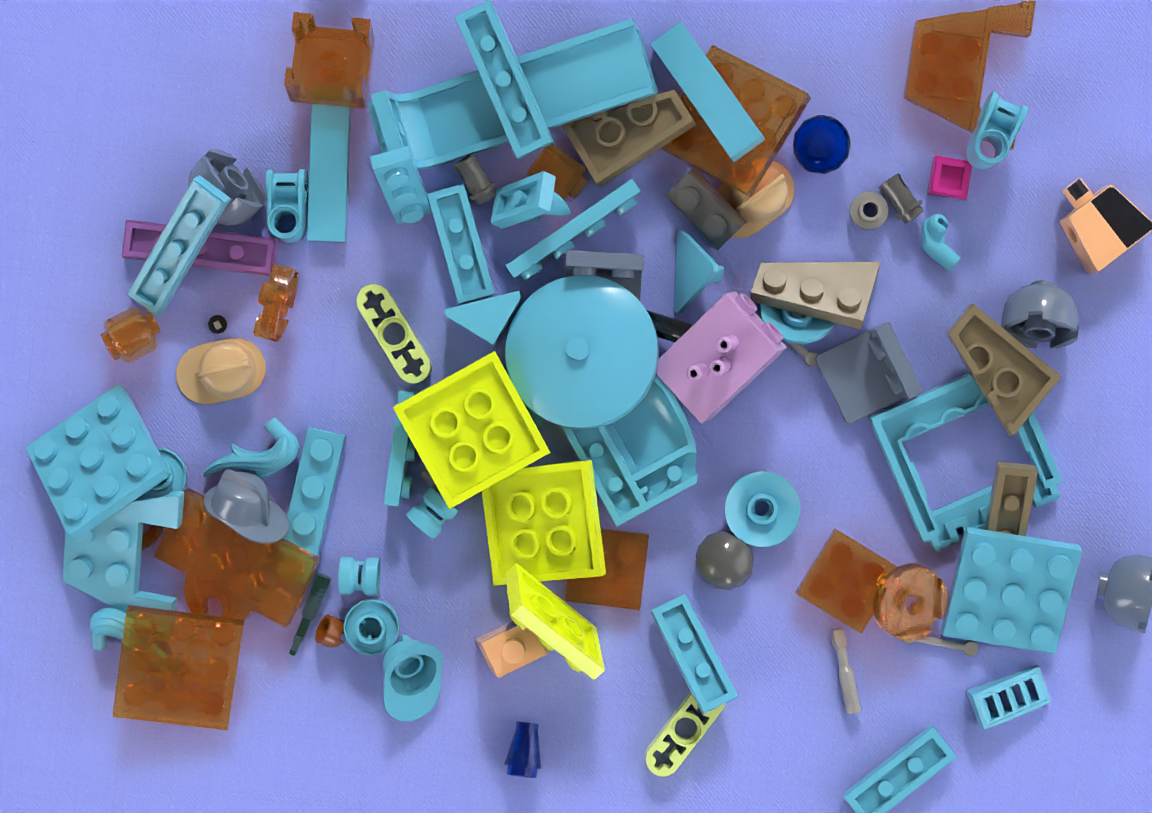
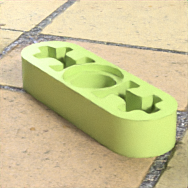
M377 284L363 287L357 296V307L402 380L408 383L423 382L431 373V360L392 295L386 288ZM370 292L377 296L383 294L384 300L380 302L382 309L386 314L393 309L396 314L393 317L384 319L378 326L374 323L375 319L381 318L374 308L367 309L365 306L369 301L367 295ZM391 323H398L405 330V338L398 345H390L384 338V330ZM411 341L415 345V349L408 350L413 359H422L424 362L420 367L422 374L418 377L414 373H405L404 368L408 366V361L403 354L398 359L393 354L395 351L406 348Z
M690 691L648 746L645 758L649 770L661 777L673 774L723 711L726 703L702 714L707 716L705 721H701L694 711L687 709L691 704L696 710L698 709V705ZM681 718H691L697 725L696 732L689 738H682L675 732V725ZM669 734L676 744L684 748L679 751L674 746L669 753V758L672 762L669 765L663 762L657 766L655 765L656 756L654 752L659 751L663 753L668 748L670 742L664 738Z

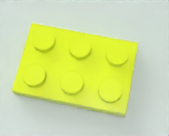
M517 563L506 571L509 615L513 622L521 629L528 628L537 635L545 648L550 651L556 650L564 656L569 666L576 672L583 671L593 680L602 674L605 668L597 627Z

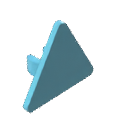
M678 230L676 234L675 313H683L710 282H721L725 270L723 266H718L715 263L716 258L709 256L685 230Z

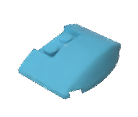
M657 374L642 401L619 420L605 426L590 429H574L561 426L580 461L592 460L595 488L616 526L627 522L698 482V474H695L697 451L690 424L676 396Z

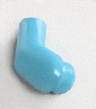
M934 214L928 217L922 225V248L932 259L947 271H950L961 256L945 244V231L949 227L948 220L941 214Z

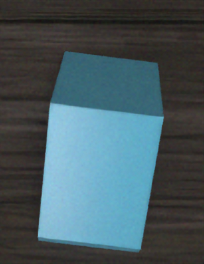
M515 291L445 309L447 318L491 344L496 345L521 303L522 297L520 291Z

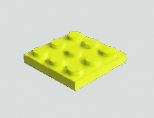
M495 351L393 406L396 415L449 509L551 453Z
M592 460L524 467L482 491L494 586L507 585L505 572L515 563L539 582L597 577L606 574Z

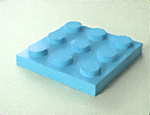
M117 384L25 447L68 536L75 540L171 476L127 390L120 384Z
M966 527L941 631L943 636L1055 654L1082 555L1080 545Z

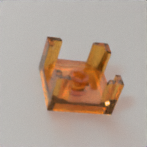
M293 13L292 34L295 40L292 69L286 67L284 86L290 102L366 109L375 40L371 19L352 18L353 30L317 27L313 14Z

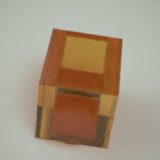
M553 144L542 150L527 172V177L542 171L556 176L554 192L562 197L565 202L569 196L576 199L588 183L583 178L586 174V168Z

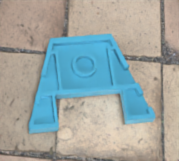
M174 491L168 495L154 497L153 495L140 496L76 540L68 536L65 530L63 582L116 609L130 614L162 633L170 634L175 629L177 597L139 590L143 523L178 529L182 525L184 492Z

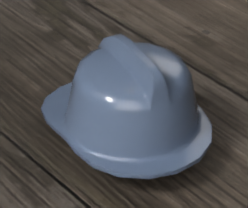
M227 469L222 474L218 485L209 489L204 495L203 505L211 516L252 542L262 544L275 543L283 539L289 530V520L286 513L268 498L267 487L257 475Z

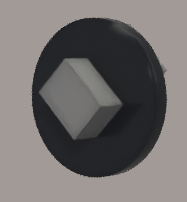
M214 315L209 319L208 327L213 333L220 334L226 330L227 321L221 315Z

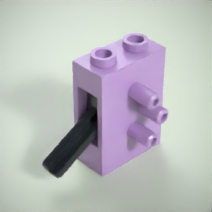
M735 291L725 294L694 325L647 310L655 326L657 337L674 342L659 358L656 374L701 424L711 420L787 348L781 342L783 339L781 332L768 321L764 323L755 313L757 310L756 305L743 293L738 295Z

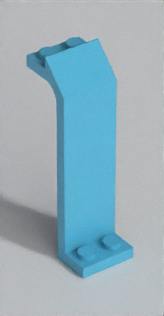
M632 18L517 57L548 130L659 94L639 26ZM478 70L410 93L394 94L387 90H382L371 94L372 102L367 103L381 152L384 153L408 146L418 171L444 165L470 154H477L510 143Z

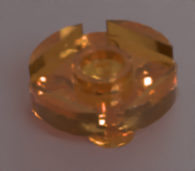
M279 264L273 265L269 283L264 282L260 289L258 304L264 306L263 313L257 317L254 326V336L279 342L283 337L289 322L285 317L289 307L293 308L299 277L298 272H296L297 269Z
M916 563L904 564L894 568L891 572L882 573L877 579V590L873 600L874 616L878 626L896 638L904 641L921 639L933 630L930 626L934 624L937 618L940 620L943 618L948 604L947 588L942 579L938 578L928 568ZM910 595L917 597L916 602L911 603L910 609L907 610L905 607L907 598Z

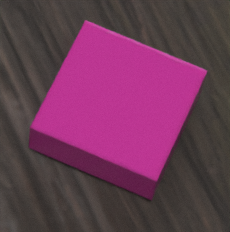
M934 156L927 194L966 200L972 165L966 160Z

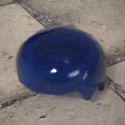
M816 115L804 120L794 133L793 153L799 164L809 172L827 174L839 169L848 159L851 149L849 133L844 125L832 116Z

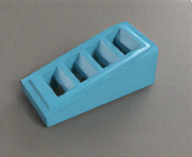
M1034 666L966 690L978 726L983 730L1000 725L1051 703L1039 666ZM1031 678L1038 697L1032 699L1025 681ZM1017 684L1024 701L1018 704L1012 687ZM1003 690L1010 705L1006 708H1003L998 692ZM991 696L996 709L992 713L989 712L985 698Z

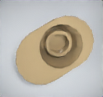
M770 159L756 160L747 164L717 189L721 196L747 221L732 236L734 238L749 237L762 230L787 210L795 194L794 181L789 171L780 163Z
M242 338L219 340L189 349L180 358L176 368V381L180 391L189 400L199 404H214L242 398L253 393L262 384L266 374V361L261 350L250 341Z

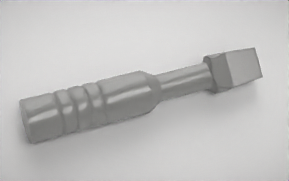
M843 628L831 630L833 647L837 650L840 665L838 674L846 713L856 714L861 712L853 669L849 666L845 648L847 646Z

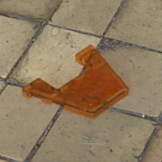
M1028 0L1013 5H1000L979 11L960 12L917 20L914 23L903 98L973 133L981 111L980 101L990 34L997 33L1028 38L1032 32L1036 1ZM1015 138L1010 147V150L1014 149Z

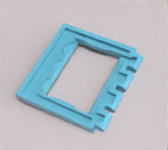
M970 372L868 417L919 538L924 543L929 541L934 552L960 542L955 530L959 527L963 535L966 527L985 529L992 485L931 512L925 498L928 495L913 461L909 460L902 443L989 405ZM1033 411L1018 429L1017 434L1025 452L1028 454L1031 464L1035 465L1038 469L1032 501L1033 506L1038 508L1061 497L1056 485L1062 483L1063 480Z

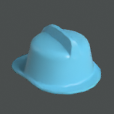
M406 634L401 635L400 641L391 646L383 658V700L385 709L392 718L399 721H413L426 715L438 701L441 690L443 660L442 654L436 646L411 639Z

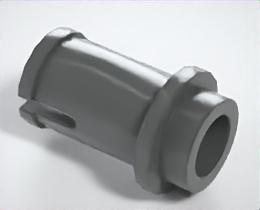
M475 153L462 158L453 165L470 192L468 195L469 200H474L476 205L483 204L496 195L494 190L496 184L489 182L476 159Z
M899 173L878 187L898 213L896 216L897 220L902 219L907 224L924 212L920 206L923 203L922 200H916Z

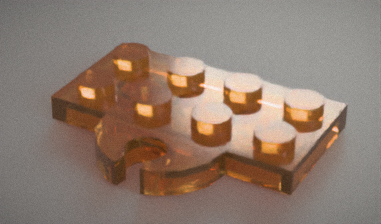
M190 488L184 490L182 525L178 529L166 528L154 557L187 574L184 594L186 604L193 616L198 620L203 618L208 612L207 602L209 597H214L221 602L223 611L219 617L213 620L212 628H232L249 618L254 611L284 627L291 624L321 558L284 538L275 543L262 544L252 542L211 516L203 505V495Z

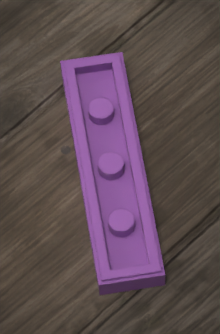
M126 220L122 258L146 261L164 231L166 224ZM212 230L191 266L274 277L279 239Z

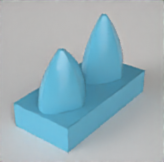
M542 171L496 189L490 224L504 229L521 222L539 221L543 214L565 216L570 215L571 211L564 199L554 192L556 176Z

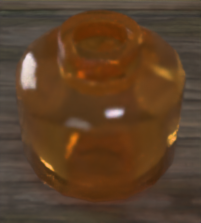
M132 307L107 319L104 322L105 332L101 333L100 336L114 361L120 358L125 363H132L156 350L157 340L155 335L161 333L150 312L143 315L139 309Z

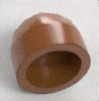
M329 614L325 615L316 629V643L332 648L342 645L344 641L340 640L342 633L344 634V622Z

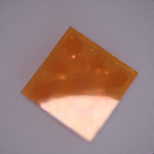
M712 45L706 54L707 58L766 140L733 162L687 95L683 92L680 98L697 125L660 149L751 197L811 100V97L807 92Z
M128 605L112 717L228 730L244 620Z

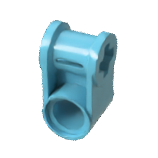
M995 91L989 94L980 111L976 128L967 145L966 157L970 165L976 169L985 170L990 169L1005 159L1015 136L1026 118L1028 106L1024 104L1016 106L998 98L999 93ZM981 141H987L993 145L995 149L994 158H987L981 153Z
M268 169L265 180L268 228L281 241L290 244L296 243L304 237L307 231V202L309 195L307 170L300 169L298 173H276L274 169ZM287 215L295 216V228L289 233H281L279 231L280 220Z

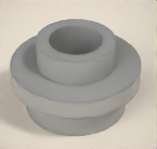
M863 192L856 196L850 205V217L854 224L861 229H876L887 219L888 204L876 192ZM870 203L875 206L876 214L874 217H867L864 214L863 207L865 204Z

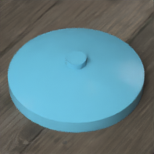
M568 276L539 288L519 308L512 320L506 339V367L509 378L521 400L537 415L549 422L567 428H597L624 417L645 397L653 383L658 367V337L647 310L626 288L616 282L598 276Z

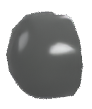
M718 531L706 536L698 546L695 563L700 575L710 586L717 589L732 590L744 585L752 575L754 556L750 546L744 543L743 540L738 539L732 532Z

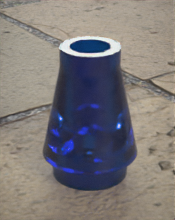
M516 722V729L504 765H507V775L537 778V770L541 769L539 724Z

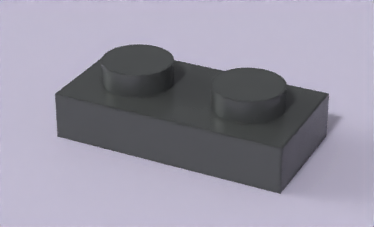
M694 167L665 195L717 250L747 223Z

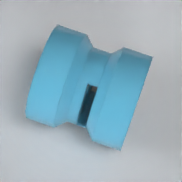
M431 486L424 494V501L419 506H413L406 516L423 533L435 539L442 531V524L446 520H452L460 510L456 506L449 509L441 494Z
M354 557L340 558L338 572L339 594L351 595L355 591H363L366 595H379L381 580L380 558L368 557L365 561H356Z

